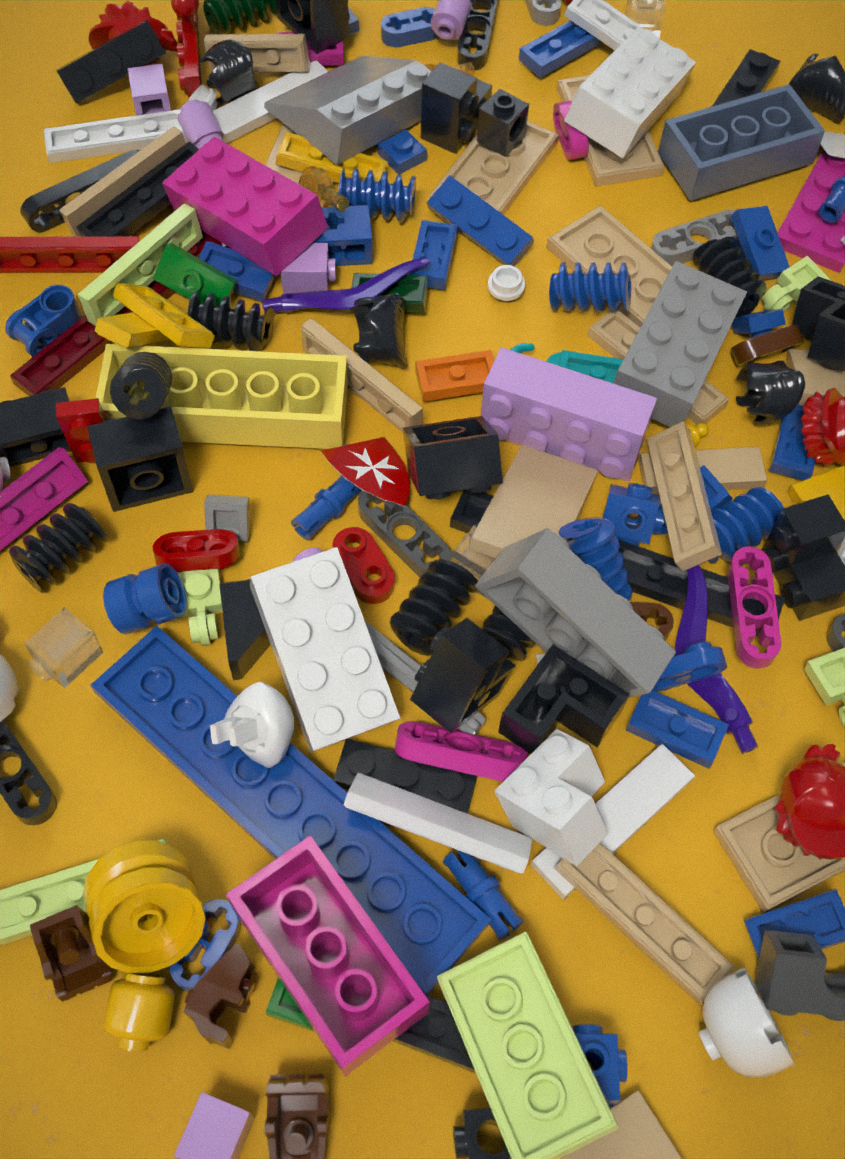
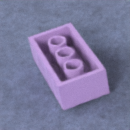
M501 347L484 382L481 416L497 432L499 440L525 445L596 469L606 477L619 478L629 482L642 450L657 398Z

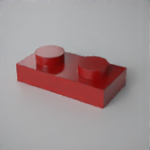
M99 398L56 403V418L76 462L96 463L87 426L107 420Z

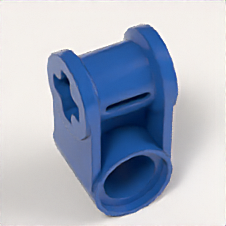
M53 285L46 288L38 297L22 309L15 311L8 318L5 331L12 340L22 342L26 346V352L33 357L83 316L72 290L65 285Z

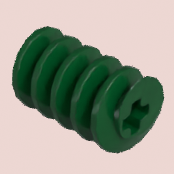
M204 0L203 3L204 14L213 35L219 34V25H222L227 33L231 32V21H234L239 29L243 28L244 16L251 25L255 24L256 12L263 21L267 20L268 8L273 15H277L276 0Z

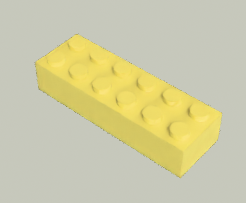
M106 344L96 398H99L107 420L127 417L119 412L112 402L110 395L111 380L127 358L135 353L145 351L156 353L164 358L170 366L173 376L172 386L161 408L171 406L181 442L319 449L343 446L348 393L347 356L138 346L127 349L118 344ZM140 380L139 387L144 389L145 382Z

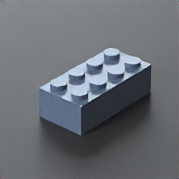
M788 84L665 120L658 154L691 201L813 164L825 130L791 85Z

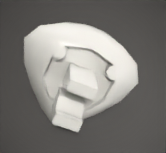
M257 682L248 686L235 698L228 708L224 720L210 725L212 744H220L230 740L231 746H238L253 761L271 768L278 764L286 755L294 730V716L290 704L280 692L267 683Z

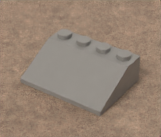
M363 55L266 101L264 108L295 133L303 136L313 147H316L338 165L421 121L422 83L431 71L416 60Z

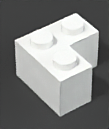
M558 729L494 790L512 827L576 867L608 834L592 798V795L605 783V780L589 745Z

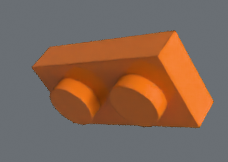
M492 350L415 361V373L423 402L483 393L484 382L494 363Z

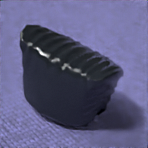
M232 39L223 40L210 47L201 56L200 64L209 61L217 65L209 74V79L207 80V86L209 88L216 87L221 95L216 100L217 102L226 105L260 88L253 75L251 52L242 43Z
M814 53L806 59L789 84L807 108H811L812 111H817L819 114L829 117L835 123H840L845 118V70L836 55L814 62L819 55Z
M397 294L364 297L355 300L353 305L362 304L364 306L356 309L354 312L359 329V342L354 344V351L365 362L389 364L406 369L408 366L403 345V322L406 300Z
M784 361L767 364L748 363L741 368L736 380L747 381V390L744 396H737L736 402L738 405L750 406L747 408V412L757 416L754 420V425L761 426L773 423L792 413L801 400L806 386L804 375L800 371L786 366Z

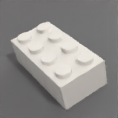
M638 26L579 86L564 121L619 157L624 158L679 96L696 61L689 58L683 50L673 48L659 39L653 31Z
M337 547L250 577L249 586L310 753L400 719Z

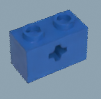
M369 205L322 208L328 228L312 243H328L329 259H336V266L373 264Z

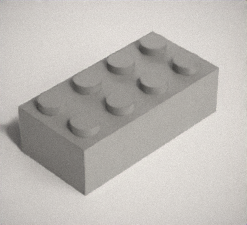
M675 261L621 363L613 384L656 397L657 401L651 419L669 427L682 421L685 422L747 291Z
M548 528L504 547L475 585L477 589L546 653L552 644L628 692L630 694L629 697L649 694L676 653L664 640L663 634L658 629L648 625L633 610L631 603L626 598L617 595L601 580V575L595 568L585 564L569 549V545L564 538L553 533Z

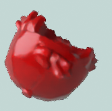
M130 1L125 2L122 6L111 3L107 4L105 14L99 15L101 19L100 24L90 29L88 37L89 44L94 49L148 19L164 50L177 52L178 42L173 36V32L168 30L163 22L152 18L147 6L143 7V9H138ZM159 58L153 60L152 62H150V63H148V64H146V65H144V66H147V65H150V64L156 62Z
M835 387L828 389L825 397L819 392H815L814 397L806 399L805 406H803L804 415L801 417V421L804 423L801 431L806 436L802 441L805 444L807 457L815 458L816 463H823V465L838 463L843 466L845 465V397Z
M827 744L821 749L818 745H812L807 750L802 761L792 767L783 779L782 793L779 795L778 804L775 807L779 816L776 831L783 834V840L795 847L800 846L804 856L811 854L819 860L823 858L829 860L845 858V766L837 761L840 757V752L835 749L836 746L834 744Z

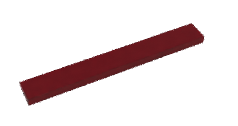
M202 231L203 238L187 252L199 257L207 241L223 245L220 241ZM156 280L148 285V287L166 300L176 293ZM124 306L115 315L133 313V311ZM84 315L10 375L11 380L15 386L28 396L39 394L46 390L59 389L105 351L106 344H114V342L94 332L96 326L88 322L86 315Z

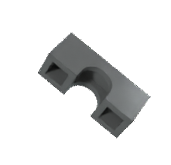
M764 930L755 985L766 1009H771L787 1016L808 1013L822 1015L835 1021H844L845 971L835 974L825 972L827 958L813 935Z

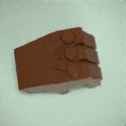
M78 905L30 924L44 977L46 980L51 979L53 981L56 996L62 1002L77 996L76 994L78 993L82 994L92 990L94 986H101L112 981L110 967L97 955L91 936L88 914Z
M235 944L198 981L194 989L189 990L185 998L186 1006L183 1011L194 1021L199 1033L210 1044L215 1043L229 1050L234 1039L228 1034L227 1030L217 1026L216 1021L227 1007L241 1013H247L249 1008L247 1001L255 986V982L251 981L255 967L239 944Z
M305 1074L289 1075V1079H286V1075H271L265 1096H267V1118L264 1124V1133L268 1141L270 1159H325L330 1122L329 1081H327L324 1074H309V1078H306Z

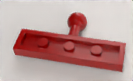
M171 0V6L176 13L177 21H181L176 22L178 43H183V45H177L179 66H184V68H178L179 84L181 90H187L189 99L193 92L202 85L198 24L199 0Z

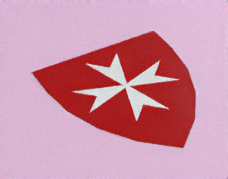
M385 437L320 451L345 479L361 490L382 500L401 506L406 505L410 493L409 475L403 460Z

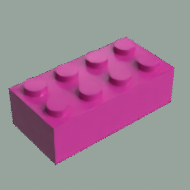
M213 137L203 145L201 149L162 182L175 211L184 203L193 207L196 210L202 231L275 276H278L328 228L317 194L216 137Z
M311 835L226 894L232 909L345 1077L429 1013L430 1001Z

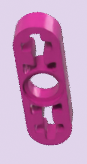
M743 547L734 553L727 569L736 651L739 659L745 665L761 669L772 664L782 644L771 562L762 550L755 547ZM743 563H749L750 568L756 570L751 585H747L749 573L747 568L742 567ZM747 598L759 600L765 607V613L762 615L748 613L744 609L742 601ZM758 628H761L758 633L759 643L761 646L767 647L764 653H759L757 646L751 645Z
M404 722L400 724L394 747L395 752L400 757L410 761L502 782L528 757L527 752L522 747L510 742L457 730L450 733L443 727L421 722Z

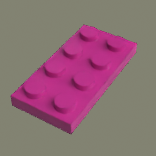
M823 150L777 233L784 251L801 258L808 256L815 264L840 273L845 264V245L840 240L845 236V211L839 221L836 219L835 223H830L821 218L819 207L830 195L831 187L835 180L844 176L845 158L828 155Z

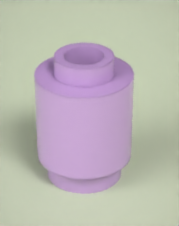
M439 0L431 19L432 30L442 39L454 40L459 38L471 11L470 0Z
M191 100L181 107L177 120L188 142L190 141L198 149H201L213 137L223 141L224 133L207 102Z

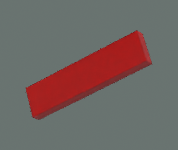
M139 236L0 237V273L104 272L134 247L140 239Z

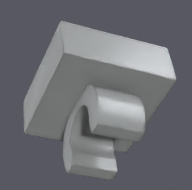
M207 495L204 502L206 530L226 529L235 533L238 541L248 542L250 536L249 497Z

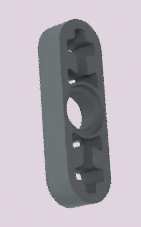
M363 490L358 497L360 518L417 576L421 577V575L426 573L429 564L433 562L424 563V552L430 558L438 555L439 559L451 561V551L448 545L407 505L401 506L382 500ZM373 501L377 505L384 502V512L377 506L370 509V502ZM385 514L389 517V518L387 519L386 523H385ZM399 525H409L416 533L410 539L401 540L396 538L392 531ZM422 541H423V551L419 548V546L421 545Z

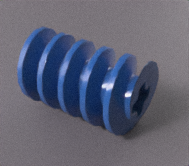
M343 168L338 189L339 207L369 205L370 218L373 219L377 217L380 209L384 220H390L395 211L398 222H404L408 214L410 213L411 216L413 212L416 177L412 176L408 185L404 186L401 174L397 175L393 184H389L386 172H383L379 182H375L372 170L368 171L365 180H361L358 168H354L350 178H346L345 169Z
M561 262L558 273H552L550 279L549 300L552 311L559 310L561 304H563L566 311H572L576 303L581 311H588L591 303H593L596 311H603L606 303H608L609 309L615 312L619 310L623 302L624 308L628 312L631 303V275L629 274L626 262L621 263L618 273L613 272L611 262L606 263L603 273H598L596 262H591L588 273H583L580 262H576L573 273H568L566 262Z
M755 487L746 494L735 497L733 501L722 504L720 508L711 510L722 555L710 559L708 562L716 564L718 557L724 561H730L734 553L740 548L749 547V545L752 547L758 546L762 538L767 539L781 510L784 508L779 499L766 488Z
M585 518L562 526L558 531L559 535L562 538H573L567 542L569 549L585 564L595 568L601 575V580L617 595L629 601L633 592L627 583V571L623 568L624 558L618 552L620 543L617 537L614 536L616 532L614 523L605 518Z

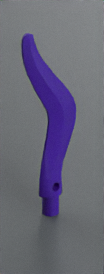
M419 258L404 262L350 289L281 294L280 297L262 300L263 309L266 312L267 308L271 306L274 308L275 313L284 312L286 314L305 308L335 310L356 308L362 306V304L353 305L355 300L364 297H377L405 275L428 265L430 260L429 258Z
M699 565L687 569V598L675 643L676 653L674 656L684 654L685 649L691 645L706 642L708 593L705 577ZM721 673L687 684L714 709L722 722L729 724L726 734H733L742 754L758 748V744L749 728L753 721L746 707Z

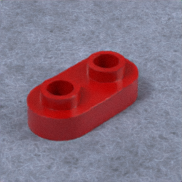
M349 527L341 530L335 536L332 547H337L355 595L361 601L368 604H379L386 601L394 592L395 575L369 532L359 527ZM359 543L360 546L357 548H350L347 546V544ZM371 574H377L381 578L371 581L366 577Z
M226 529L171 532L160 536L153 544L156 565L167 563L177 573L192 570H222L235 563L240 556L236 534Z

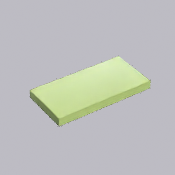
M527 932L436 976L511 1159H560L619 1129Z

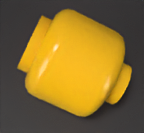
M126 973L125 979L117 980L112 984L105 1013L104 1029L110 1035L119 1037V1048L146 1051L149 1048L150 1041H158L168 1035L175 992L173 988L164 984L165 976L153 973Z

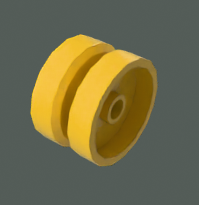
M134 841L118 846L97 860L86 876L83 897L89 917L92 940L97 955L109 967L126 973H152L178 962L191 952L201 938L206 919L188 860L175 847L160 841Z

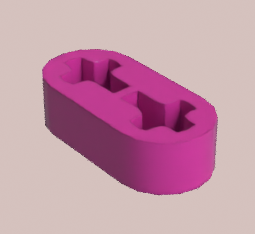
M573 101L555 103L553 107L554 128L556 133L559 134L558 139L567 160L586 158L588 154L587 135L564 121Z

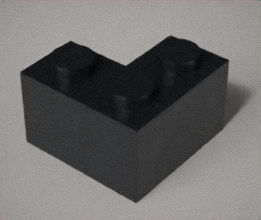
M440 62L422 83L421 139L457 154L465 143H470L474 138L478 128L479 108L492 97V85Z
M818 276L801 288L792 325L798 324L803 337L812 341L808 353L809 358L819 361L822 366L828 369L844 371L845 286Z
M829 494L783 508L762 548V551L770 559L772 573L781 587V596L785 597L784 603L788 608L793 609L799 621L845 606V565L837 553V549L845 538V521Z
M465 618L452 628L445 626L436 634L430 644V648L434 651L430 659L417 671L414 680L418 684L410 698L414 704L450 733L457 730L500 695L516 666L506 658L510 650L468 618Z
M552 644L503 711L498 733L532 754L561 723L598 748L621 715L630 694Z

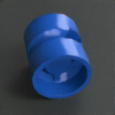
M167 563L142 570L138 575L129 574L111 580L104 587L103 599L108 618L114 628L122 634L127 635L152 626L154 620L159 625L181 618L187 610V598L182 580L177 571Z

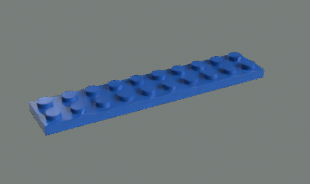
M157 625L90 685L98 697L273 858L277 859L311 835L425 995H429L439 984L436 976L452 969L489 926L491 919L379 820L346 808L344 802L347 792L291 743L284 758L271 768L253 761L238 746H231L230 740L220 744H212L210 725L224 720L228 708L237 695Z

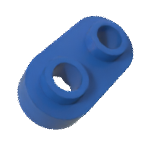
M701 642L689 646L685 649L684 654L674 656L652 690L656 692L665 691L723 672L727 668V663L722 648L712 647L710 642Z

